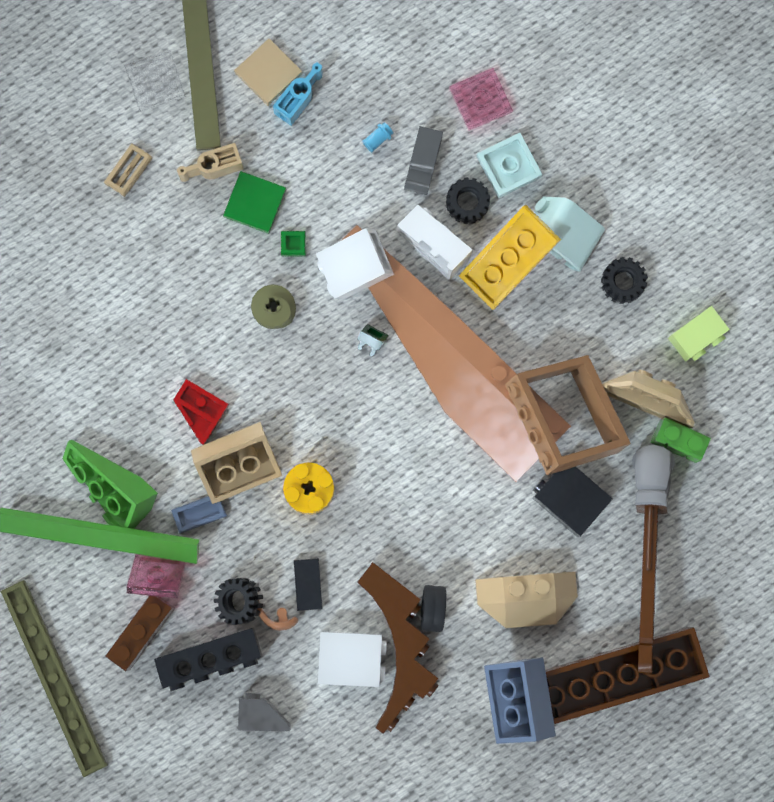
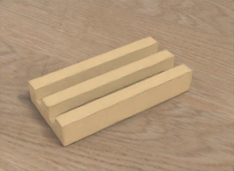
M131 143L104 181V184L125 197L152 160V156ZM135 151L137 154L117 183H113V180ZM141 157H144V159L141 161V163L134 171L132 176L129 178L127 183L124 185L123 188H121L122 184L127 179L129 174L132 172L134 167L137 165Z

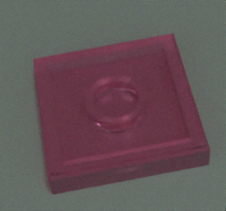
M494 68L449 86V90L468 131L513 112Z
M135 554L126 587L127 593L178 598L186 562Z

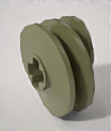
M272 284L262 287L255 293L251 302V310L254 319L261 326L267 329H280L292 323L296 315V304L289 290ZM275 302L277 306V311L275 312L268 309L271 307L270 303Z

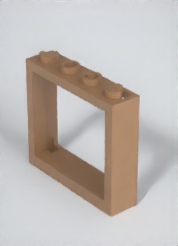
M589 355L517 373L505 384L509 396L512 398L518 411L519 419L523 422L528 438L533 444L539 457V462L542 463L547 475L618 454L631 444ZM571 372L605 444L562 457L528 383Z

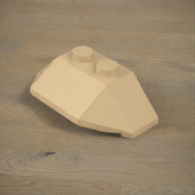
M639 370L638 372L633 371L602 383L607 395L611 398L658 418H668L690 429L695 424L681 390L675 388L676 385L670 381L662 380L660 382L653 379L651 373Z
M575 572L475 580L477 605L505 628L557 624L578 597Z

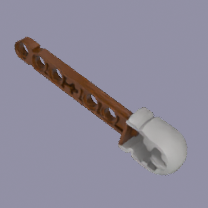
M657 445L640 448L633 455L632 459L633 468L635 469L636 487L638 489L635 499L637 513L644 514L638 673L652 674L658 515L668 514L667 497L669 496L671 485V471L675 466V459L672 453L666 448Z

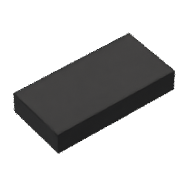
M319 558L294 560L297 611L323 609Z

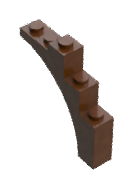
M372 562L357 583L373 597L382 610L391 629L396 654V673L393 690L386 709L375 725V728L384 734L386 730L391 732L399 722L397 716L401 710L407 711L415 701L412 697L414 693L422 699L426 695L428 697L432 696L439 686L436 683L439 678L415 660L417 655L421 658L429 649L430 645L427 644L429 638L406 621L408 616L413 619L420 610L421 606L418 603L421 599Z

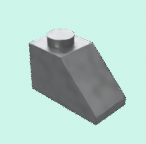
M245 693V698L239 699L238 731L291 730V724L267 698H260L261 693Z

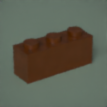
M151 593L105 657L125 672L131 670L175 607L156 593Z

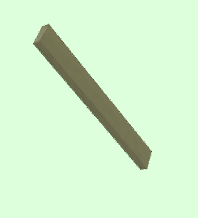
M182 0L197 151L212 150L221 147L207 0Z
M20 581L2 590L1 594L83 778L108 766L26 581Z

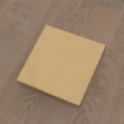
M269 38L234 70L235 74L267 106L276 100L293 80L303 74L302 70Z

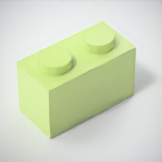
M711 306L673 333L668 339L685 362L691 357L696 361L707 353L704 348L709 344L715 347L725 340L726 337L723 334L730 329Z

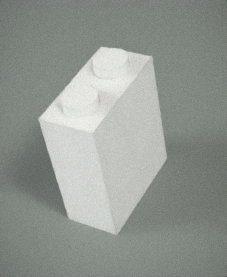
M365 228L316 254L319 260L317 262L318 267L325 275L328 282L327 289L334 299H346L394 275L377 232L374 229Z
M321 632L318 684L379 687L380 681H385V666H380L381 655L386 656L387 640H382V635Z

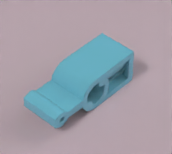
M318 62L313 64L311 72L305 79L297 78L293 80L273 105L274 114L290 126L294 124L311 102L312 86L323 75L321 64Z

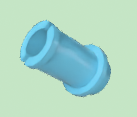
M385 122L382 125L378 124V128L366 139L362 140L365 147L371 153L385 140H390L391 135L394 134Z

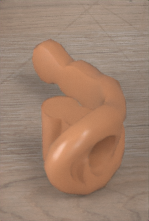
M263 608L257 609L261 612L259 615L261 620L274 630H288L298 623L297 617H293L290 620L287 619L285 608L277 610L279 622L268 618Z

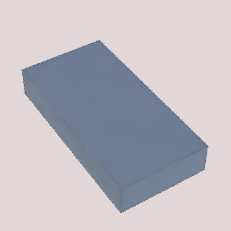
M209 496L171 510L179 534L227 517L222 501L212 504Z

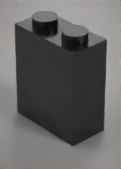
M577 467L553 473L546 482L542 479L533 489L536 494L532 498L577 538L583 535L613 500L610 495Z

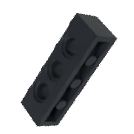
M250 628L155 658L154 662L162 689L169 687L171 692L185 687L184 682L194 679L195 684L210 679L208 674L217 671L219 676L234 672L233 666L242 663L244 668L259 664L257 659L263 656L255 629ZM231 645L238 646L241 651V655L237 660L228 657L227 650ZM206 653H212L216 657V664L211 668L203 663V657ZM182 661H187L191 664L192 669L189 675L180 673L179 664Z

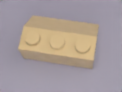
M261 422L191 450L193 463L212 504L282 476Z

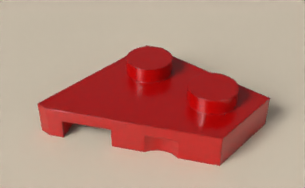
M187 379L173 399L202 445L207 443L229 407L228 403Z

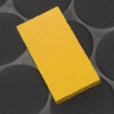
M524 205L461 272L459 277L494 310L561 239L527 205Z

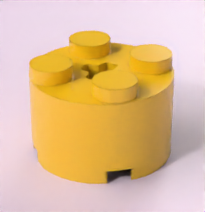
M309 462L298 464L288 472L284 480V496L289 505L299 513L306 515L317 514L326 509L334 497L333 479L330 473L319 464ZM310 482L313 483V488L316 491L305 495L306 491L303 489V486H308Z

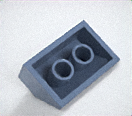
M543 657L484 665L496 744L537 742L555 737L556 733Z

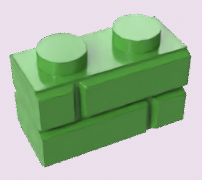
M664 417L659 421L650 443L664 447L678 456H686L687 460L697 463L702 460L711 438Z

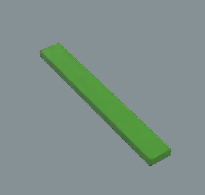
M0 508V532L197 564L199 559V539Z

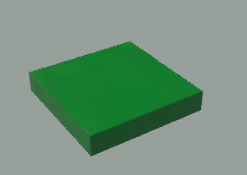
M240 171L223 217L269 234L285 195L286 187Z

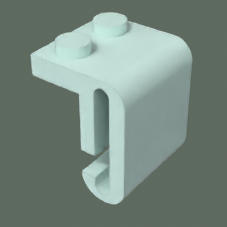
M543 196L537 202L534 213L561 239L549 253L557 259L564 258L567 267L580 272L604 233L605 228L573 201L567 198Z

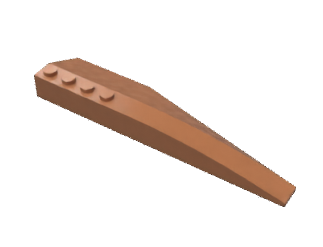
M356 225L342 240L362 229ZM384 249L394 275L368 287L444 412L517 482L539 459L505 385L517 373L427 287ZM530 387L556 442L571 426Z

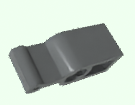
M419 126L404 190L428 195L443 137L442 131Z

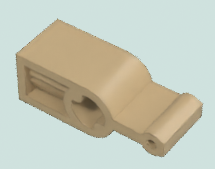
M235 143L202 153L198 157L197 164L177 168L182 182H186L198 175H202L205 179L210 180L244 170ZM213 162L212 169H204L207 167L206 163Z

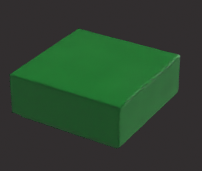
M281 231V257H306V231Z

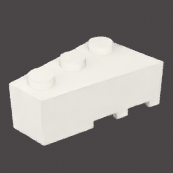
M417 205L397 225V232L449 281L470 260L472 249L455 236L445 225L438 222L431 211L425 207L421 208Z

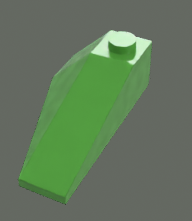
M72 439L67 442L62 459L79 483H86L91 493L89 496L93 503L97 501L106 512L102 515L106 523L113 526L135 529L152 510L158 493L138 475Z

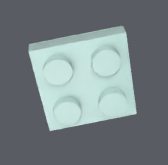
M521 133L501 141L476 155L498 198L541 178L543 175Z

